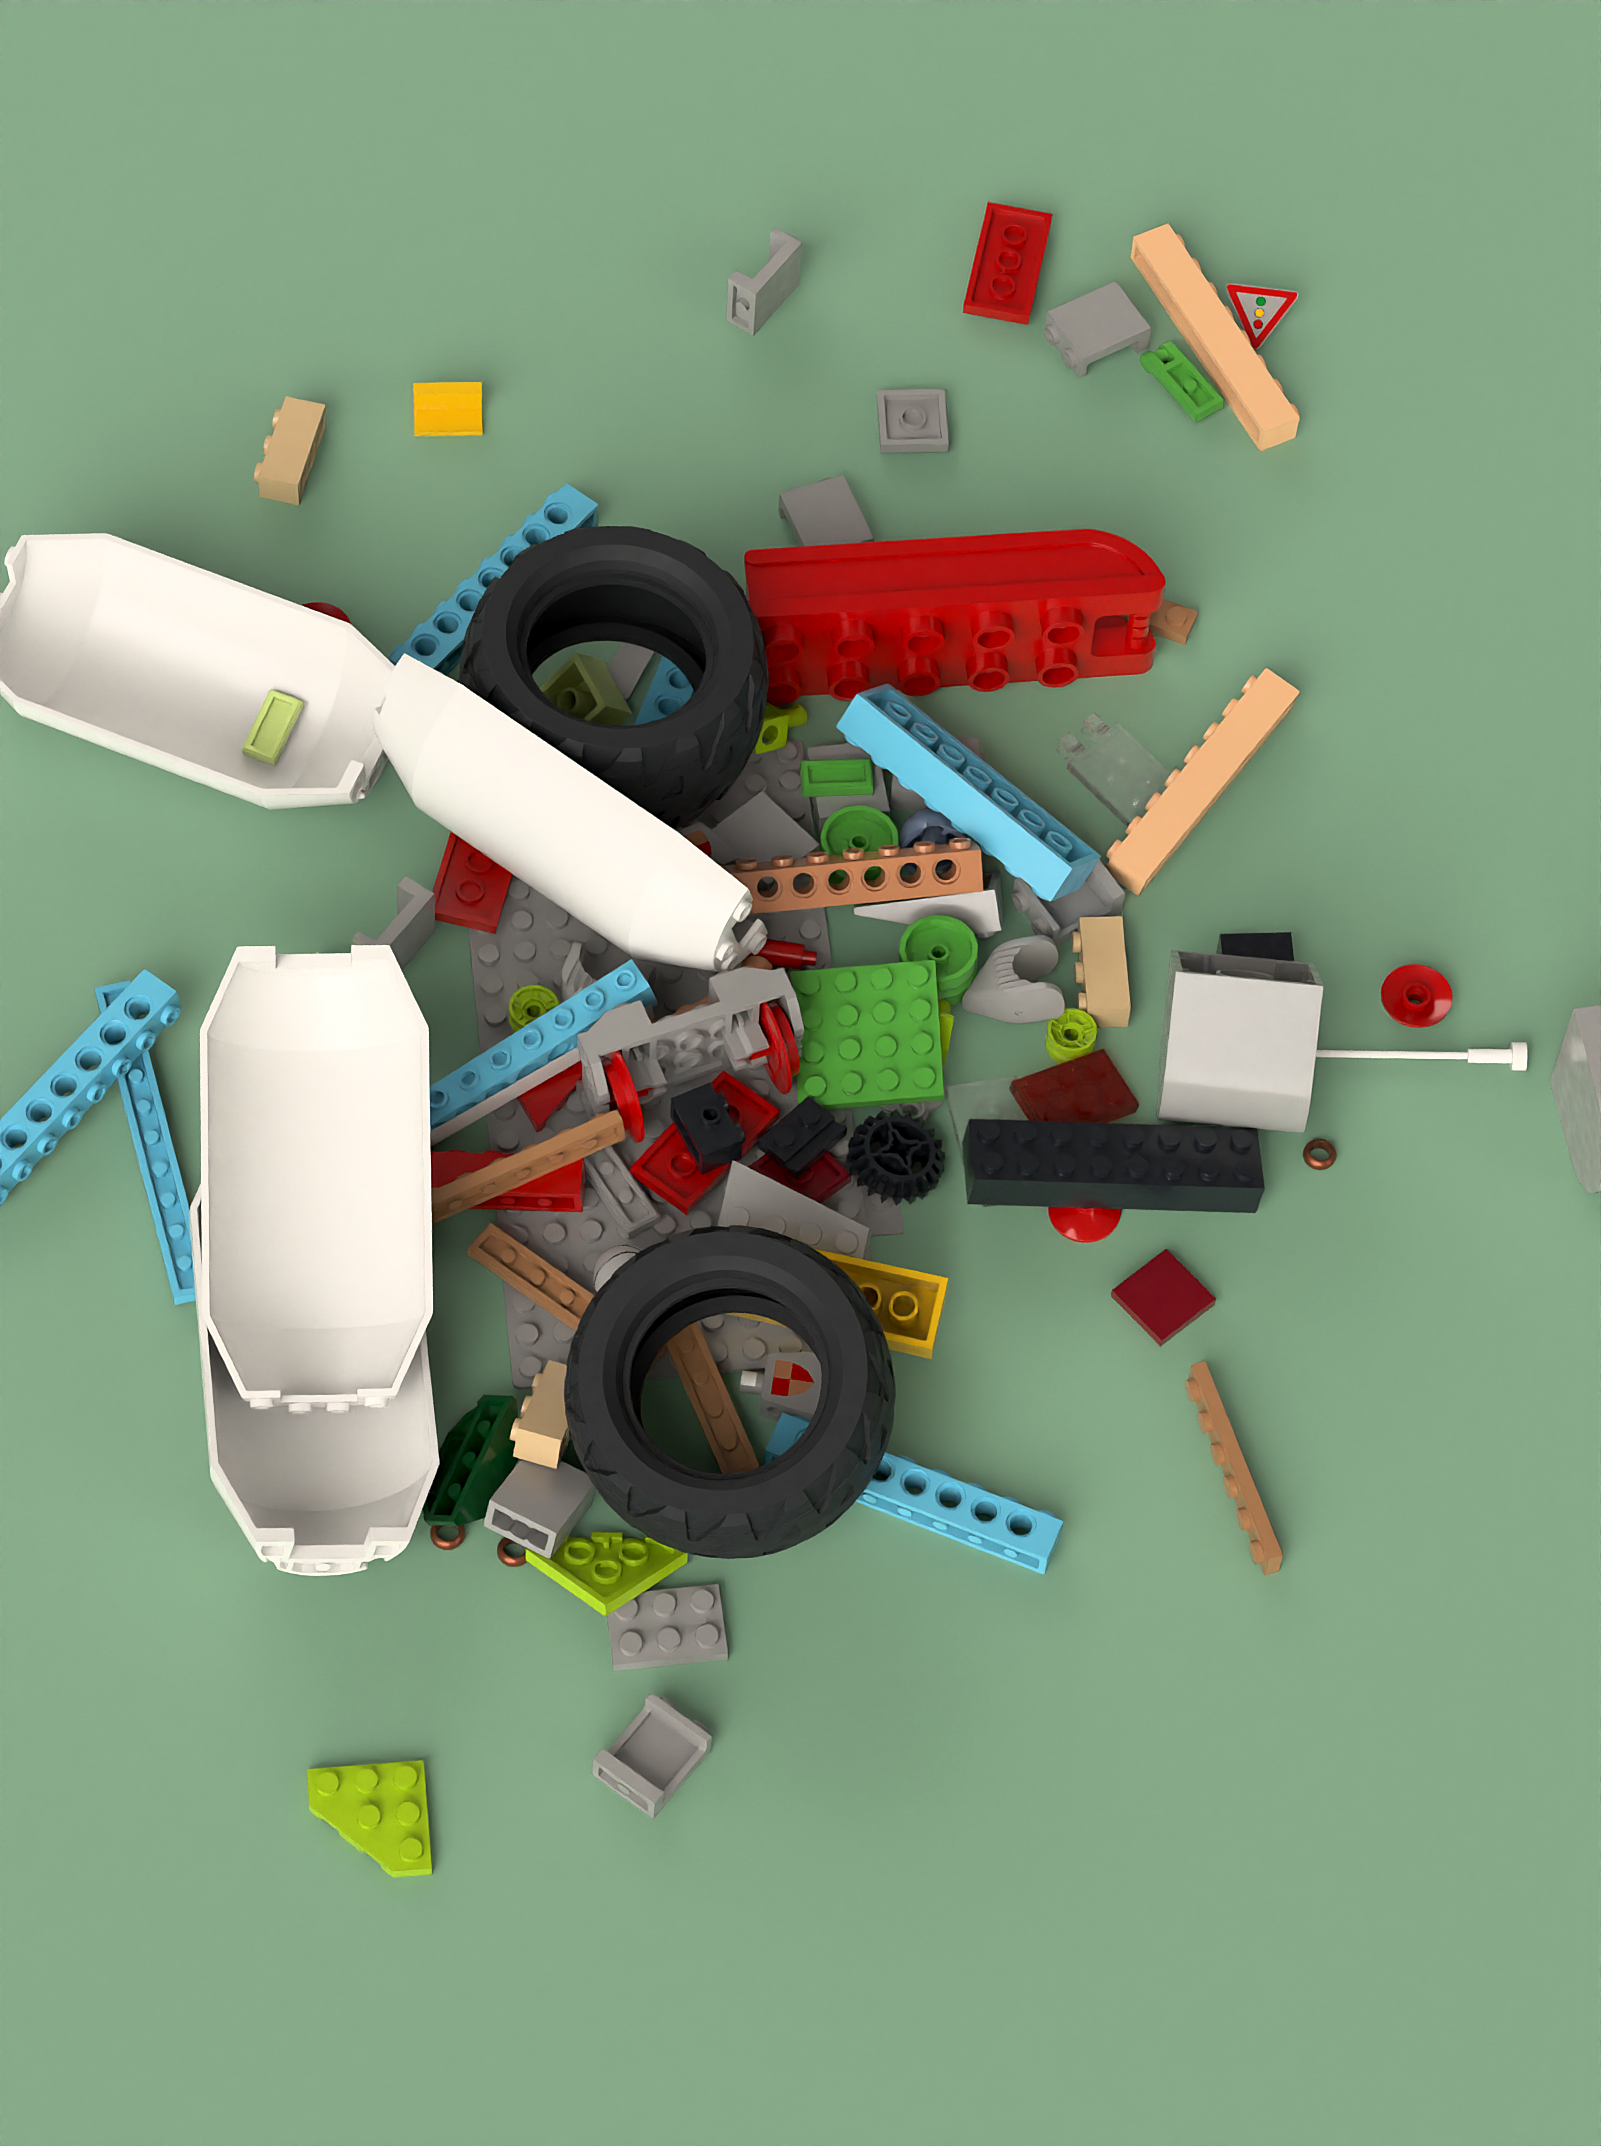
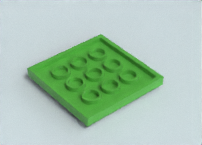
M935 960L791 972V983L798 999L804 1026L803 1039H800L802 1043V1048H800L802 1057H799L800 1071L797 1075L798 1104L808 1096L825 1110L945 1100Z

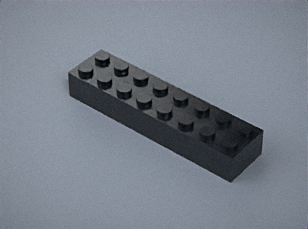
M969 1119L962 1141L967 1204L1256 1213L1265 1189L1257 1128Z

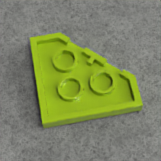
M592 1532L591 1538L569 1537L568 1535L551 1559L526 1548V1561L606 1617L687 1564L688 1553L662 1545L646 1535L645 1538H622L623 1532Z
M424 1760L307 1769L309 1811L321 1821L325 1820L339 1831V1835L361 1853L365 1852L381 1865V1869L393 1878L432 1875Z

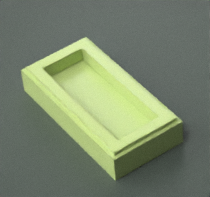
M270 689L241 749L242 753L275 766L304 706L303 701Z

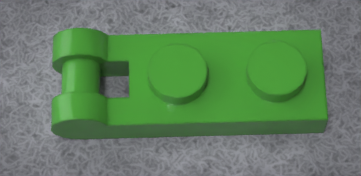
M1168 340L1162 343L1155 352L1148 351L1140 356V362L1144 370L1156 377L1195 423L1223 408L1224 399L1172 341Z

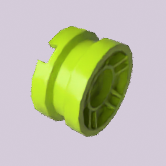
M528 985L517 990L509 1001V1024L512 1028V1033L514 1034L558 1006L559 1002L556 995L550 989L541 985ZM540 1014L538 1017H531L532 1015Z
M1069 1008L1065 1009L1059 1018L1049 1020L1045 1047L1053 1060L1066 1066H1078L1092 1056L1097 1038V1025L1092 1016L1085 1011ZM1069 1035L1074 1040H1068L1066 1036Z

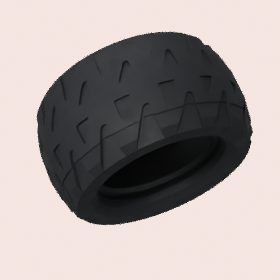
M589 526L568 530L564 534L557 535L540 544L535 543L515 556L513 563L503 573L501 578H493L479 600L465 633L460 660V684L672 829L680 828L697 819L715 800H721L742 773L758 742L764 721L769 672L763 635L757 617L746 599L744 590L728 571L722 570L703 551L683 540H677L650 529L633 526ZM593 641H616L641 646L666 657L686 676L694 690V694L682 707L660 720L639 725H605L583 720L557 707L539 689L532 675L546 659L564 648Z
M742 1225L695 1228L671 1235L666 1240L651 1245L635 1254L612 1274L611 1278L597 1291L590 1301L577 1327L567 1359L564 1382L565 1414L577 1456L592 1484L604 1501L633 1528H637L647 1537L662 1545L703 1557L736 1559L774 1554L796 1546L825 1530L839 1519L867 1488L886 1452L894 1422L896 1385L892 1358L880 1321L861 1289L846 1272L820 1252L798 1240L763 1228ZM747 1313L772 1319L800 1336L808 1344L821 1364V1391L817 1408L810 1424L797 1442L781 1456L763 1466L731 1474H715L691 1469L676 1462L659 1450L643 1429L641 1395L648 1370L664 1345L687 1326L719 1314Z

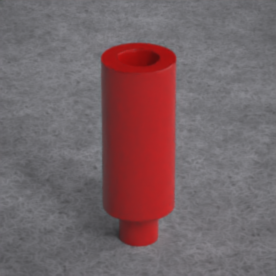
M767 939L763 948L756 954L766 958L772 966L797 970L802 969V964L815 966L817 960V952L805 950V944Z

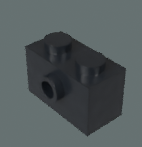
M711 1082L672 1097L670 1105V1117L701 1174L727 1165L732 1160L741 1159L742 1145L746 1142L741 1125L738 1122L733 1123L728 1114L730 1110L726 1098L722 1093H716Z

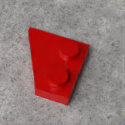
M581 1060L516 1097L537 1133L545 1128L546 1121L556 1109L560 1110L568 1101L570 1093L576 1091V1081L582 1080Z

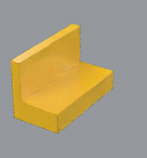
M482 382L413 383L414 436L483 435Z

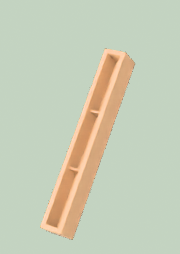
M1169 223L1134 236L1130 258L1259 451L1261 452L1294 439L1298 422L1300 421L1298 409L1294 404H1290L1284 396L1280 382L1272 378L1263 357L1259 354L1257 355L1253 350L1247 333L1239 329L1230 308L1222 304L1218 298L1215 286L1212 282H1208L1202 274L1199 262L1195 258H1191L1185 249L1182 237L1179 234H1175Z
M1268 668L1258 678L1254 675L1249 678L1241 690L1244 694L1239 701L1233 698L1222 713L1225 717L1220 724L1216 721L1212 723L1203 736V739L1206 741L1201 748L1194 745L1184 759L1187 765L1182 771L1176 768L1164 784L1167 789L1161 795L1156 792L1145 807L1148 811L1145 816L1141 818L1137 815L1125 831L1128 834L1123 842L1117 839L1108 850L1106 857L1110 860L1106 866L1107 870L1117 882L1135 895L1139 896L1292 709L1300 691Z

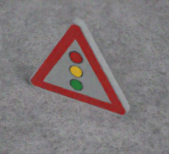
M1228 283L1225 287L1240 325L1247 333L1250 345L1254 351L1260 349L1299 297L1298 292L1292 290Z

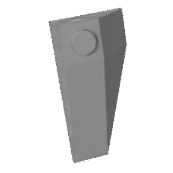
M1001 872L982 873L983 892L860 903L854 905V914L908 925L923 917L945 915L964 922L974 932L976 938L992 937L997 934L996 931L1002 930L1004 923Z

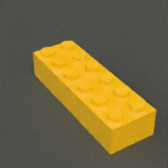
M815 1249L846 1272L861 1289L880 1321L889 1350L932 1359L948 1291V1278ZM727 1313L728 1315L786 1327L777 1321L755 1314Z

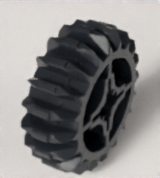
M896 1109L891 1112L889 1117L883 1111L878 1113L875 1118L869 1115L863 1124H859L855 1128L853 1137L850 1138L848 1143L849 1151L846 1156V1162L851 1164L849 1168L850 1175L858 1176L856 1181L857 1187L865 1185L868 1187V1196L874 1193L881 1195V1203L886 1201L888 1197H892L896 1206L901 1203L903 1198L909 1204L914 1202L917 1197L923 1200L929 1191L936 1188L939 1178H941L944 1172L945 1152L941 1151L942 1140L933 1139L935 1128L927 1130L923 1128L924 1119L918 1122L911 1120V1112L906 1114L904 1118L899 1116ZM879 1141L881 1147L876 1153H871L870 1145ZM921 1162L922 1170L913 1174L911 1168L914 1163Z

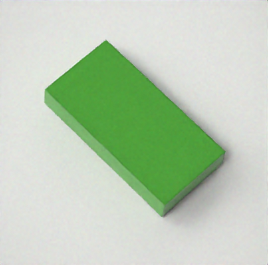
M871 758L800 761L802 797L873 795Z

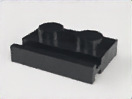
M808 1096L758 1139V1148L780 1167L788 1169L792 1173V1177L797 1179L847 1135V1127L844 1124L841 1126L837 1123L833 1115Z

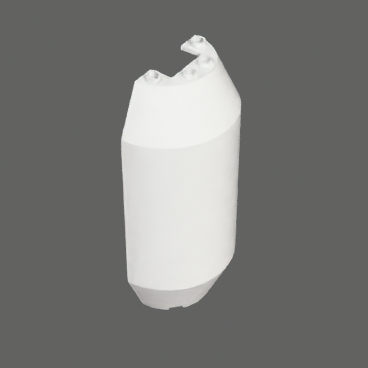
M107 533L22 535L15 547L11 546L5 557V566L8 569L10 582L4 593L0 592V695L20 716L270 810L354 804L358 802V799H364L376 784L389 758L373 731V715L375 708H379L386 700L385 695L381 691L395 666L350 623ZM270 689L302 700L304 704L275 766L244 755L241 750Z
M404 653L381 691L385 695L386 700L379 708L377 707L374 710L373 731L419 810L637 960L720 972L726 969L733 970L750 953L756 955L763 948L767 940L766 934L768 933L764 923L758 918L754 923L745 919L752 909L751 902L753 901L750 891L746 886L674 829L465 686Z
M351 945V953L276 954L275 946L237 947L200 1029L202 1317L242 1399L250 1402V1409H271L273 1406L288 1407V1413L306 1414L311 1413V1407H327L328 1413H347L351 1405L365 1404V1407H387L388 1400L394 1398L400 1388L433 1314L429 1027L390 945Z
M200 1184L190 1206L189 1224L210 1476L213 1485L259 1558L263 1562L268 1560L274 1562L278 1570L299 1575L329 1576L368 1569V1562L377 1558H384V1561H389L401 1553L408 1545L440 1464L426 1330L396 1396L388 1400L387 1407L373 1408L365 1407V1404L351 1405L347 1413H328L327 1407H311V1413L306 1414L288 1413V1407L273 1406L271 1409H250V1402L242 1399L202 1317V1214Z

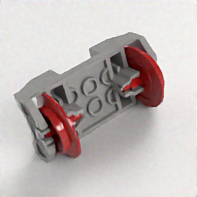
M741 967L735 970L726 969L720 971L715 976L709 978L708 1004L696 1006L691 1011L677 1016H665L653 1024L641 1000L631 1004L621 1003L612 1010L606 1011L587 1032L577 1034V1046L582 1062V1080L576 1081V1091L589 1120L597 1114L609 1113L617 1109L623 1120L624 1131L628 1132L633 1141L640 1143L644 1140L645 1135L640 1105L650 1102L655 1097L666 1094L665 1088L731 1066H733L734 1071L746 1067L754 1068L764 1064L777 1090L782 1094L789 1093L792 1087V1076L798 1075L800 1071L799 1057H802L800 1049L802 1048V1043L800 1039H803L804 1026L797 996L784 968L772 971ZM777 999V1003L771 1002L767 1004V1001Z

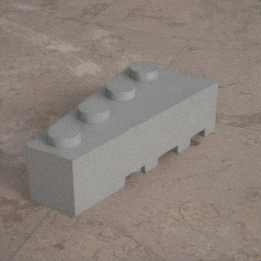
M732 1160L718 1226L742 1225L763 1228L798 1240L813 1249L865 1260L872 1231L870 1228Z

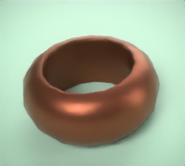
M1313 1139L1303 1149L1305 1163L1315 1170L1328 1169L1336 1161L1337 1153L1335 1147L1325 1139ZM1317 1148L1323 1149L1329 1154V1158L1322 1161L1316 1160L1311 1156L1310 1151Z
M432 1525L430 1538L439 1549L453 1550L463 1543L465 1538V1528L463 1525L450 1526L458 1532V1536L451 1541L442 1540L437 1535L438 1530L445 1526Z
M503 1537L497 1546L499 1560L509 1567H519L526 1564V1547L522 1546L525 1552L521 1556L510 1557L504 1552L505 1547L518 1543Z

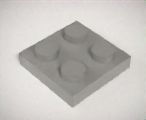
M944 389L877 390L876 403L880 453L948 452L949 440Z

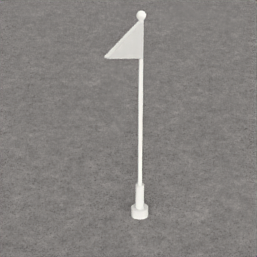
M1511 1042L1509 1049L1468 1048L1467 1052L1316 1050V1057L1467 1059L1468 1063H1510L1511 1071H1526L1527 1044L1526 1042Z

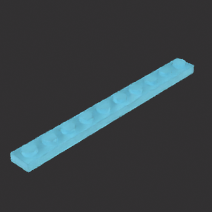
M130 980L94 988L100 1015L127 988ZM117 1040L113 1042L112 1045L119 1044L123 1040ZM146 1051L142 1052L132 1062L129 1071L123 1077L117 1078L174 1304L178 1305L196 1300L189 1224L190 1209L150 1055Z

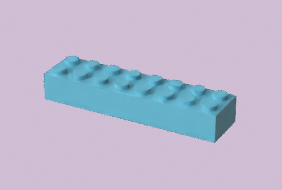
M888 683L857 693L838 722L836 728L844 733V738L850 744L861 747L870 754L871 760L877 766L888 769L897 776V781L904 788L915 791L924 798L926 806L933 811L941 812L951 820L953 828L963 834H968L978 842L977 845L984 853L999 859L1005 864L1004 867L1007 872L1026 881L1032 886V891L1038 897L1051 902L1080 890L1102 857Z

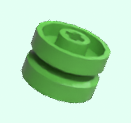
M864 805L847 806L835 811L824 822L820 834V851L828 852L829 856L843 855V850L850 848H862L864 852L878 851L880 846L898 845L899 843L897 828L891 819L880 810ZM878 866L868 868L864 874V879L869 881L877 879L881 874V868ZM833 871L829 876L828 882L831 884L841 883L846 876V871Z
M931 915L918 919L907 927L901 937L899 962L935 960L938 999L946 1000L951 1006L961 1002L963 995L977 976L978 943L974 932L964 922L951 916Z

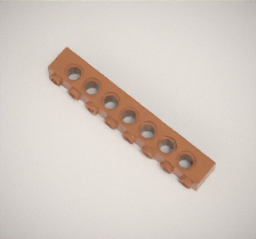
M954 838L949 840V844L935 845V842L922 841L914 843V848L900 849L899 845H883L878 847V851L864 852L862 848H850L843 850V855L829 856L828 852H811L807 854V858L793 859L791 855H778L772 857L770 862L757 863L756 859L746 858L737 860L736 865L721 866L749 889L753 898L751 902L752 909L749 914L983 892L981 849L976 842H971L969 838ZM943 859L952 861V866L948 872L943 874L935 872L939 861ZM915 863L917 864V869L912 876H900V869L904 864ZM872 866L880 867L881 874L877 879L872 881L864 879V874L868 868ZM833 871H846V876L841 883L831 884L828 882L829 876ZM798 874H809L810 881L806 886L801 888L793 886V880ZM769 876L775 879L771 889L767 891L757 889V884L763 877Z

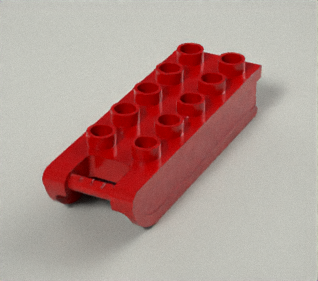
M1087 528L751 549L744 554L745 596L757 617L762 631L769 672L766 702L774 706L792 703L799 696L829 694L840 701H852L857 693L887 683L894 689L900 690L903 694L914 697L928 695L937 690L938 687L969 685L975 691L992 692L1003 688L1007 683L1038 681L1043 686L1057 688L1069 685L1077 678L1144 674L1153 666L1156 641L1149 629L1151 613L1157 611L1163 604L1166 579L1157 564L1145 551L1129 540L1109 532ZM1129 614L1128 622L1118 615Z

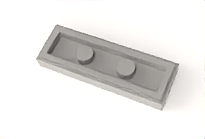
M612 1145L584 1157L587 1179L628 1239L660 1223L659 1213Z

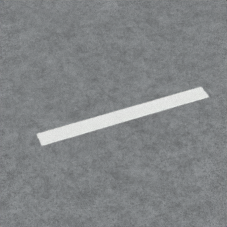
M652 1005L645 1007L649 1019L655 1018ZM578 1047L430 1131V1147L579 1062L581 1058Z

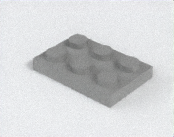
M719 1584L644 1591L606 1616L613 1671L728 1660V1647Z

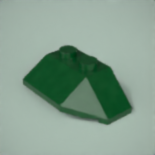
M483 1395L477 1401V1406L466 1413L448 1432L439 1451V1467L422 1508L424 1521L428 1525L461 1526L486 1517L489 1500L512 1472L519 1459L513 1457L515 1441L510 1440L513 1423L518 1418L517 1400L513 1396Z

